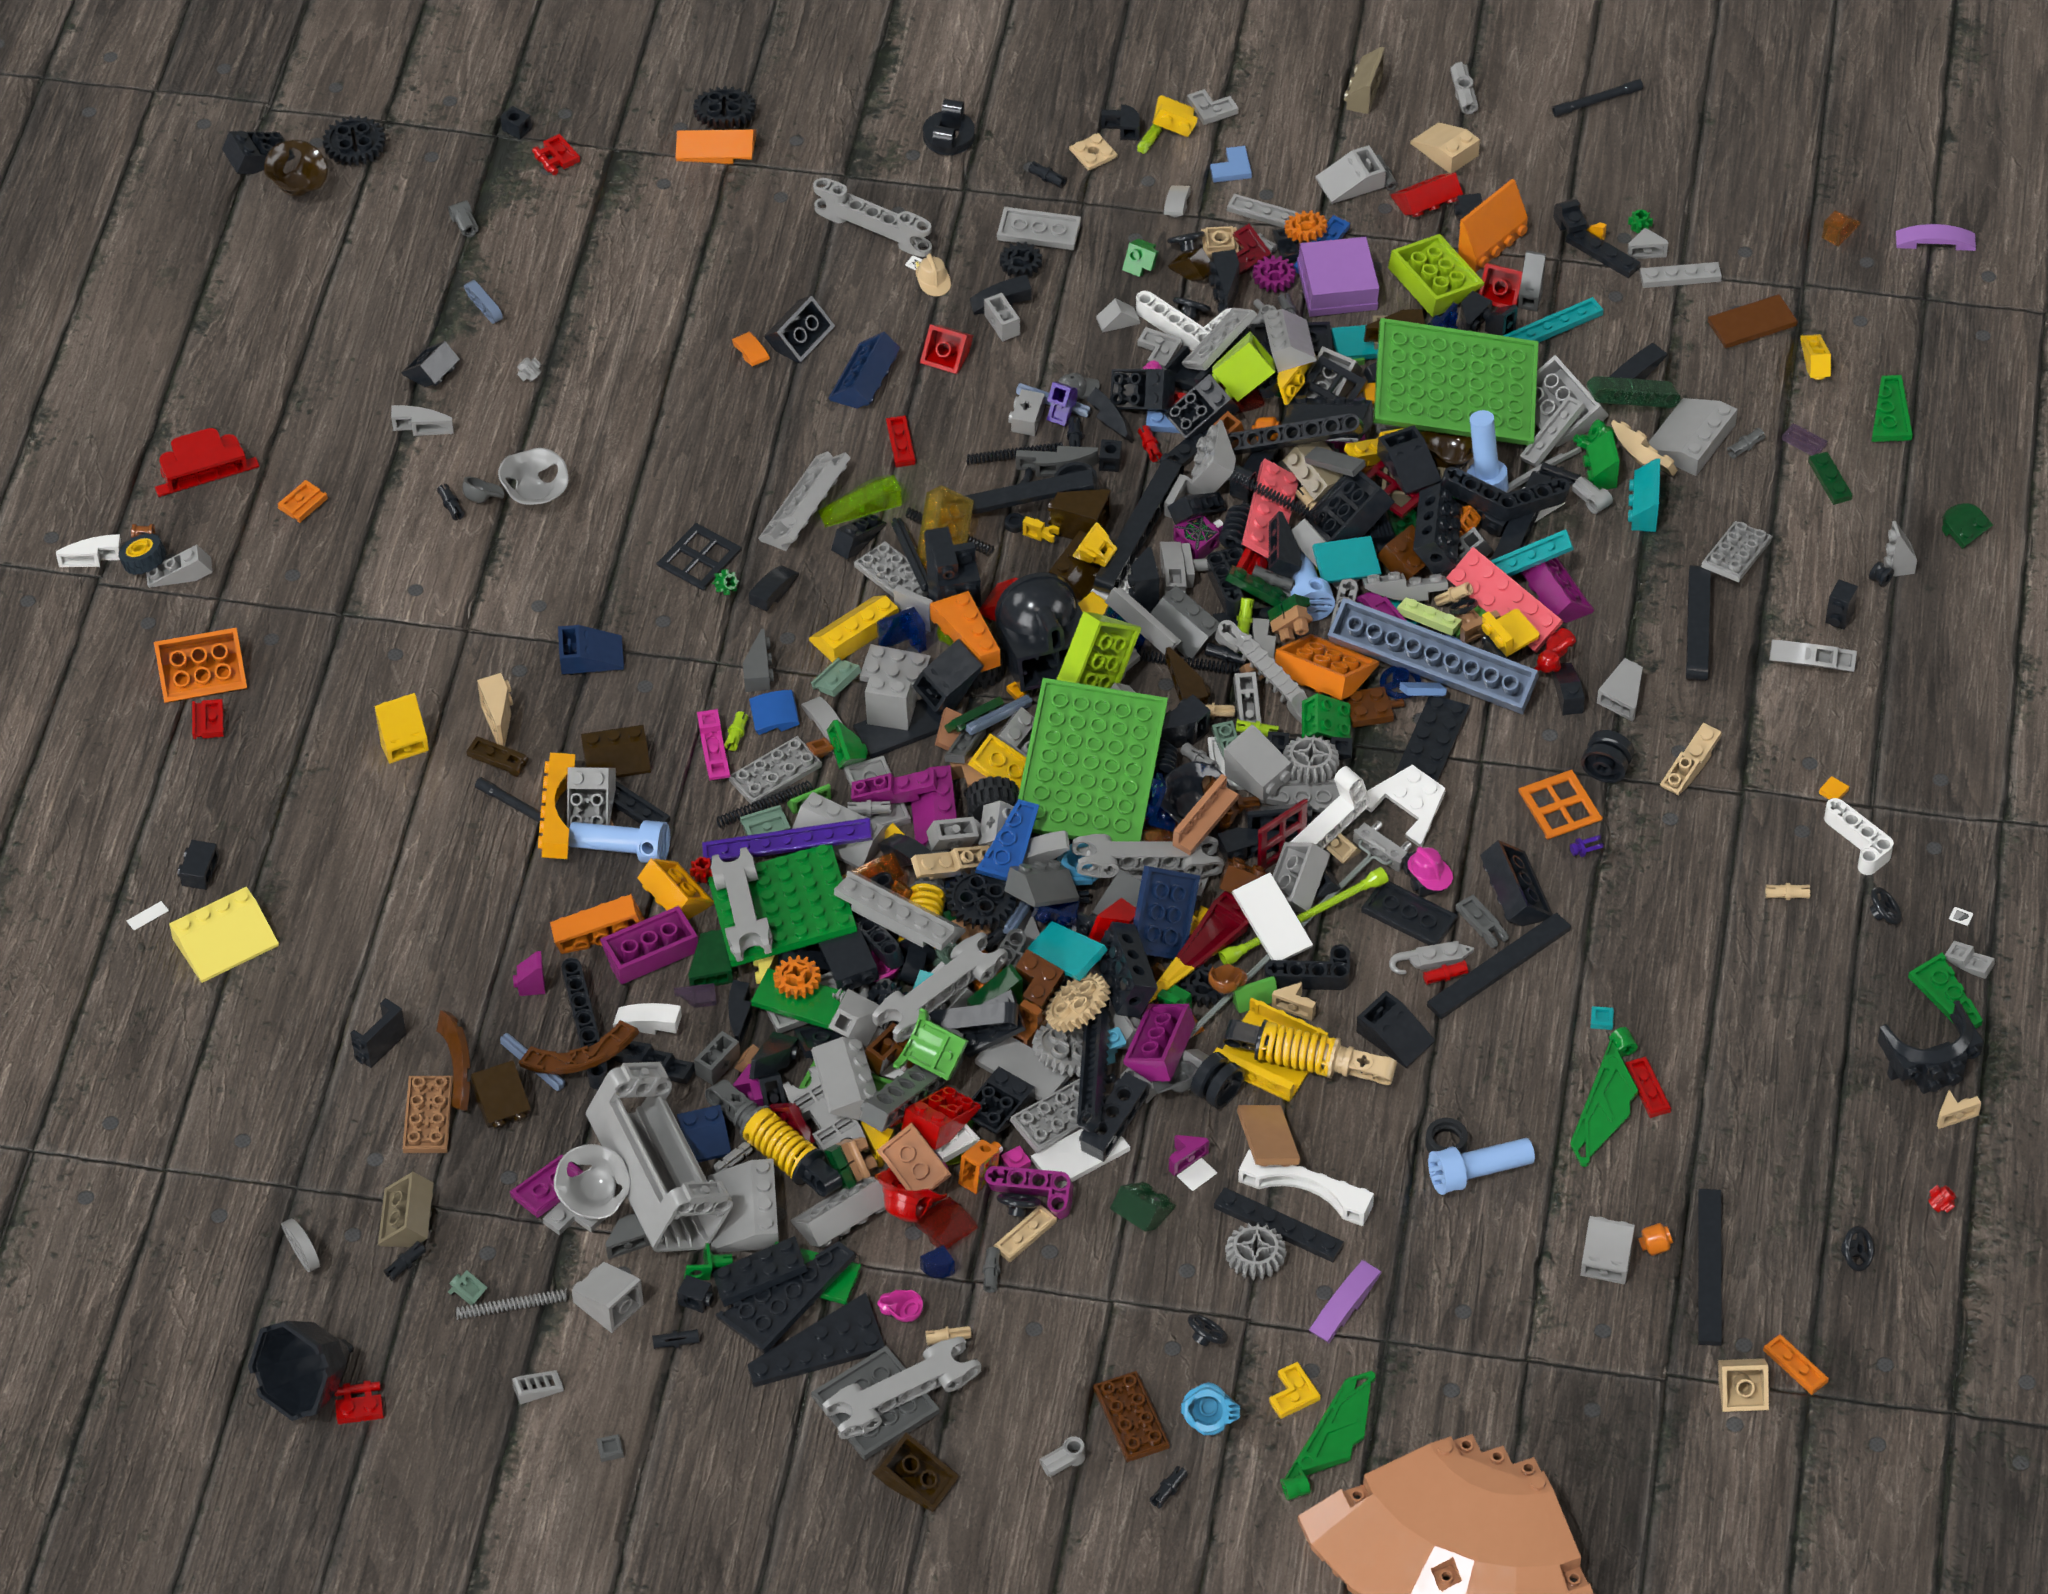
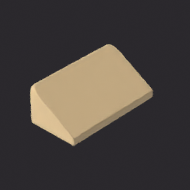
M1342 833L1325 847L1343 864L1361 852Z

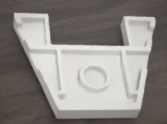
M1411 765L1368 790L1370 803L1366 809L1372 813L1385 797L1417 819L1405 835L1407 839L1418 847H1422L1446 790L1445 787L1414 765Z

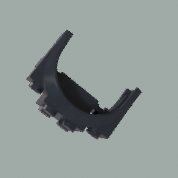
M949 527L926 530L924 532L928 578L927 597L936 602L969 591L976 606L981 607V580L976 564L974 542L953 545Z
M1959 1000L1953 1002L1955 1004L1954 1011L1950 1014V1018L1960 1035L1952 1044L1948 1041L1927 1049H1918L1899 1040L1887 1024L1880 1027L1878 1043L1889 1060L1887 1075L1891 1081L1898 1078L1901 1082L1914 1079L1922 1094L1936 1092L1943 1087L1956 1085L1963 1081L1967 1059H1974L1981 1055L1983 1040Z

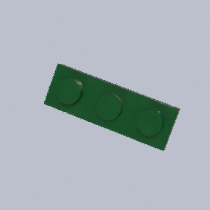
M1823 452L1809 456L1808 463L1832 504L1835 505L1852 500L1853 494L1829 453Z
M1232 565L1227 574L1226 581L1274 607L1282 603L1287 596L1282 589L1265 583L1262 578L1252 576L1241 567Z
M999 696L954 718L944 727L948 733L954 730L959 733L966 728V724L998 709L1004 702Z

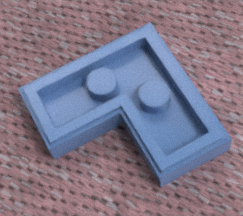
M1245 146L1226 148L1228 162L1210 164L1213 183L1252 178Z

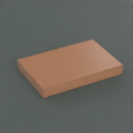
M912 1123L877 1150L906 1190L930 1189L933 1191L952 1176Z

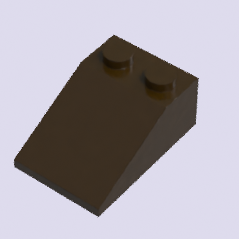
M907 1432L895 1440L872 1471V1474L886 1486L931 1512L936 1509L959 1477V1475Z

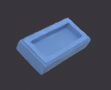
M1400 682L1399 688L1407 696H1445L1447 688L1442 684L1431 682Z

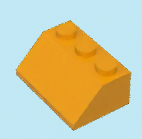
M651 858L637 877L643 884L642 887L655 897L654 900L657 904L663 906L666 911L679 906L687 920L714 904V901L676 861Z

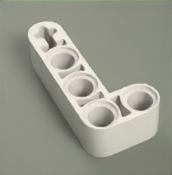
M1832 798L1828 800L1824 820L1829 826L1861 850L1858 870L1864 875H1872L1889 862L1892 855L1893 840L1841 799Z

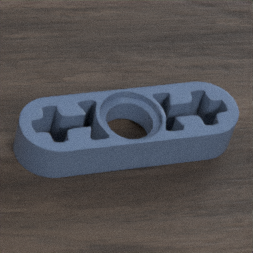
M475 280L464 285L468 297L492 324L503 319L499 307Z

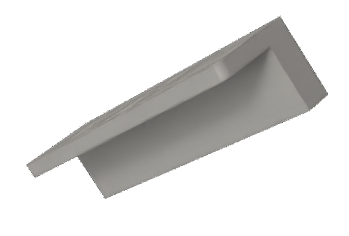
M1120 586L1118 588L1114 587L1111 590L1105 603L1128 623L1140 626L1142 628L1140 634L1164 655L1167 647H1171L1174 650L1179 646L1181 640Z

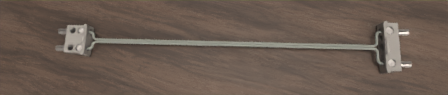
M1376 821L1371 827L1364 822L1358 829H1354L1353 842L1358 844L1359 848L1365 851L1368 856L1339 883L1340 890L1328 894L1320 903L1340 892L1372 859H1376L1382 864L1388 865L1395 871L1400 872L1405 862V855L1408 853L1407 850L1412 844L1406 841L1399 847L1378 832L1382 827L1380 821ZM1313 917L1302 922V927H1304ZM1268 954L1246 974L1247 982L1270 960ZM1233 992L1226 994L1195 1024L1190 1038L1233 997ZM1128 1067L1120 1075V1078L1127 1072L1147 1082L1149 1085V1095L1144 1101L1147 1104L1157 1094L1154 1090L1153 1081L1147 1080Z

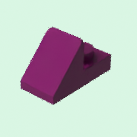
M748 1064L733 1086L747 1096L749 1100L757 1103L758 1107L764 1106L757 1078L754 1080L749 1079L751 1064Z
M1176 1135L1174 1147L1177 1151L1169 1158V1172L1176 1176L1209 1153V1140L1204 1137Z

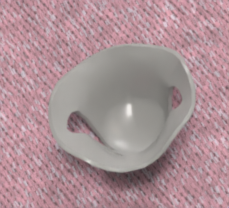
M534 448L509 455L502 461L498 470L499 480L506 488L509 496L521 504L534 505L550 502L561 495L568 485V471L564 460L557 453L546 448ZM556 464L558 473L555 479L549 483L542 481L538 473ZM505 478L516 479L515 490L508 484Z
M587 1144L571 1149L562 1157L556 1169L554 1189L560 1201L571 1212L581 1217L602 1219L614 1214L627 1196L630 1189V1176L623 1159L615 1151L601 1145ZM569 1162H574L577 1165H591L588 1170L577 1176L570 1177L567 1174ZM615 1180L623 1188L616 1197H614L616 1190Z

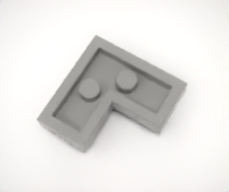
M1205 89L1187 95V101L1203 125L1238 114L1239 108L1231 96L1212 101Z
M1145 327L1137 340V346L1153 351L1147 363L1155 360L1159 362L1162 369L1176 355L1182 345V339Z
M560 1202L543 1218V1224L558 1235H561L576 1221L592 1233L606 1218L592 1219L581 1217L571 1212Z

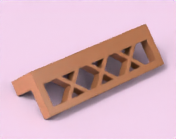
M1221 774L1174 829L1173 846L1190 856L1238 800L1239 794L1226 787L1227 777Z

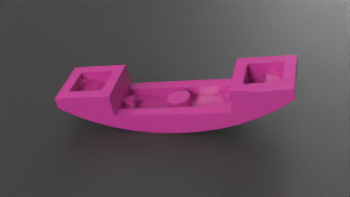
M718 709L697 712L709 781L730 778Z

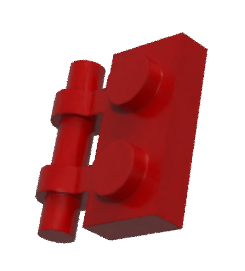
M560 134L543 141L544 148L540 149L536 146L532 149L536 160L542 162L544 169L552 175L558 174L559 170L556 167L559 165L566 169L580 162V156Z
M368 1380L363 1381L362 1384L355 1385L345 1383L343 1386L338 1387L335 1396L344 1395V1399L335 1400L337 1423L345 1424L383 1419L381 1394L372 1395V1391L381 1390L380 1381L371 1382ZM365 1392L363 1397L352 1398L351 1394Z

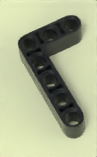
M880 872L870 878L897 893L890 873ZM852 911L857 929L860 928L871 951L889 969H897L902 966L904 957L898 942L883 926Z

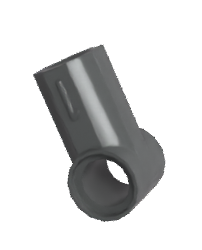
M467 200L448 206L451 220L453 223H457L463 236L469 238L479 231Z

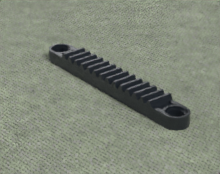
M1109 1000L1105 1001L1106 1007L1100 1008L1102 1013H1096L1094 1015L1095 1020H1088V1025L1084 1024L1077 1124L1086 1132H1092L1099 1126L1102 1117V1107L1105 1106L1103 1100L1106 1097L1103 1093L1106 1092L1104 1086L1107 1085L1104 1079L1107 1078L1105 1072L1108 1069L1105 1065L1108 1064L1106 1058L1109 1055L1106 1051L1109 1050L1107 1046L1109 1040L1107 1037L1110 1036L1107 1030H1110L1108 1023L1111 1022L1109 1018L1111 1016Z

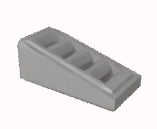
M557 1370L512 1378L513 1387L520 1405L564 1391ZM550 1379H553L555 1386H550ZM544 1382L546 1387H541L540 1383ZM536 1384L537 1388L533 1389L531 1385Z

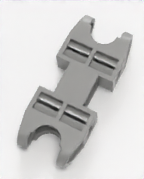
M815 1066L808 1069L812 1077L808 1087L799 1089L794 1085L791 1086L789 1082L783 1084L789 1103H795L801 1109L804 1121L812 1118L820 1129L812 1135L815 1143L823 1152L824 1149L842 1140H853L858 1137L865 1138L863 1130L856 1119L829 1113ZM867 1148V1149L864 1150L863 1152L865 1153V1152L869 1151L870 1148Z

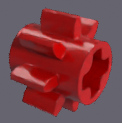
M700 856L695 861H691L690 876H695V882L707 883V877H713L711 858Z
M1936 1185L1929 1191L1931 1198L1928 1199V1202L1937 1212L1945 1210L1948 1213L1955 1207L1953 1200L1956 1199V1195L1948 1186L1939 1187Z

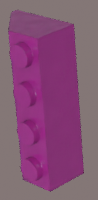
M1557 557L1520 572V575L1529 582V588L1539 596L1538 600L1562 619L1564 623L1584 617L1595 611Z
M950 765L927 768L926 770L934 768L937 773V790L920 794V800L911 801L915 840L925 847L929 841L926 831L933 821L957 818Z
M679 906L600 939L610 967L621 985L695 954L698 944V936Z
M1148 1004L1124 1057V1065L1149 1081H1171L1195 1027L1190 1005Z

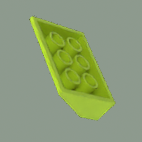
M1441 234L1391 251L1388 269L1432 317L1448 312L1462 302L1472 291H1477L1484 286V281Z
M1083 611L1057 680L1111 688L1114 683L1120 684L1142 628L1101 614Z

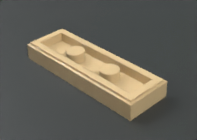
M1040 1205L1000 1239L994 1247L1000 1249V1255L1011 1262L1057 1222V1217Z

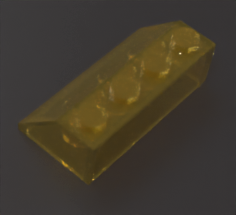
M942 485L930 490L926 494L917 548L919 557L926 570L924 532L926 530L949 527L953 545L967 543L974 500Z

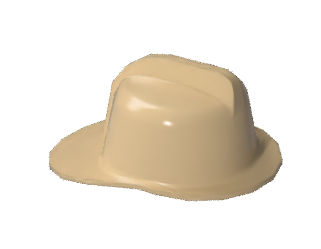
M930 253L927 254V257L920 262L915 270L919 285L923 292L930 296L945 295L951 287V280L945 263L942 259L931 256Z

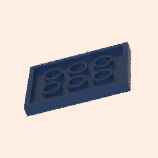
M1144 865L1133 924L1136 925L1146 955L1175 959L1190 935L1200 875Z

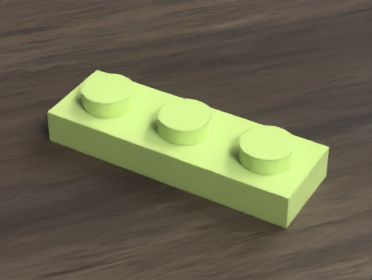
M1406 597L1397 607V610L1403 617L1451 636L1461 626L1462 619L1419 603L1414 599Z

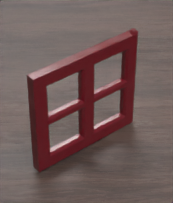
M1381 460L1365 473L1370 479L1378 475L1389 482L1390 485L1384 489L1389 496L1397 489L1402 491L1395 479L1381 471L1385 468ZM1414 492L1407 494L1411 497L1402 507L1393 503L1389 510L1403 518L1418 505L1419 492L1417 494Z
M1304 798L1258 829L1257 865L1266 870L1277 863L1285 843V838L1297 830L1299 834L1307 827L1308 799ZM1298 812V821L1286 828V819ZM1280 824V833L1267 841V832ZM1279 843V851L1266 859L1267 850Z

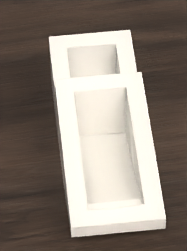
M120 534L81 540L57 550L56 556L59 567H100L101 560H120L118 557V552L122 546Z
M645 1003L619 1007L613 1028L621 1020L638 1028L639 1032L656 1035L657 1030L676 1033L682 1017L681 1006Z

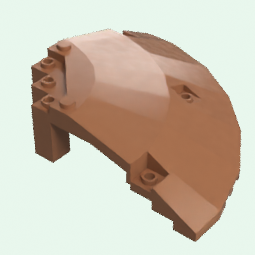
M1473 1434L1453 1440L1450 1436L1429 1443L1365 1474L1363 1485L1345 1491L1340 1489L1298 1515V1522L1311 1550L1322 1562L1325 1561L1330 1566L1332 1573L1336 1577L1339 1576L1347 1585V1589L1353 1594H1594L1591 1585L1588 1584L1580 1568L1581 1556L1555 1492L1545 1472H1541L1535 1458L1512 1464L1504 1446L1481 1452ZM1355 1496H1360L1361 1498H1360V1499H1355L1354 1497H1355ZM1448 1576L1450 1579L1444 1580L1443 1577ZM1576 1578L1578 1581L1572 1582L1570 1579Z

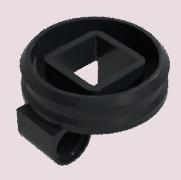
M944 99L942 111L931 115L923 125V140L931 151L940 155L951 156L966 151L975 140V126L971 118L964 114V101Z

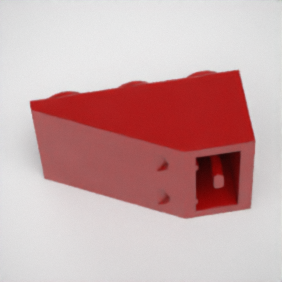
M946 1086L906 1107L901 1131L912 1123L930 1147L937 1150L948 1144L981 1108V1105L970 1097L957 1092L954 1088Z

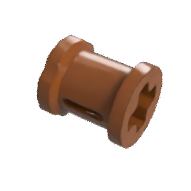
M132 524L131 538L140 535V532L155 534L154 524L149 526Z

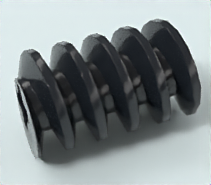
M1233 505L1227 511L1219 535L1220 544L1226 549L1234 547L1243 548L1242 540L1250 510L1244 505Z
M1160 740L1153 781L1157 783H1163L1165 777L1177 766L1178 750L1166 740Z

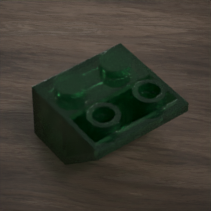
M1146 1182L1121 1185L1110 1209L1147 1232L1155 1230L1174 1210L1176 1205L1170 1202V1198L1167 1195L1156 1193L1152 1190L1153 1187Z

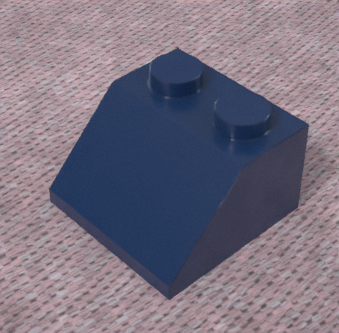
M720 1105L677 1114L678 1125L698 1163L721 1158L731 1152Z

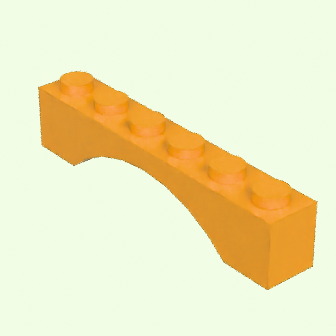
M550 752L549 761H545L544 773L548 774V776H544L543 788H546L547 791H542V803H546V805H541L540 818H544V821H540L539 833H542L543 836L538 837V849H542V858L567 859L569 828L560 819L555 806L559 797L567 789L568 767H575V754Z

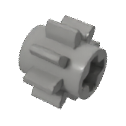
M526 357L518 364L517 368L519 371L517 375L523 381L528 379L531 382L541 373L539 369L541 363L535 357L532 360Z

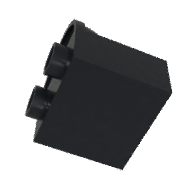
M1039 572L1017 579L1004 590L996 605L997 638L1004 647L1005 663L1021 692L1040 688L1043 678L1057 680L1079 620L1083 614L1069 583L1056 574Z

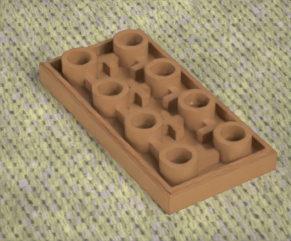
M409 1076L403 1153H448L453 1076Z
M1238 1105L1237 1113L1255 1165L1264 1167L1269 1165L1285 1167L1299 1165L1300 1157L1281 1105Z

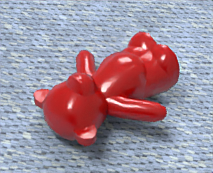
M1565 628L1556 631L1547 640L1546 650L1538 655L1537 666L1534 669L1545 673L1558 672L1561 669L1560 658L1568 652V647H1572L1576 642L1573 633Z

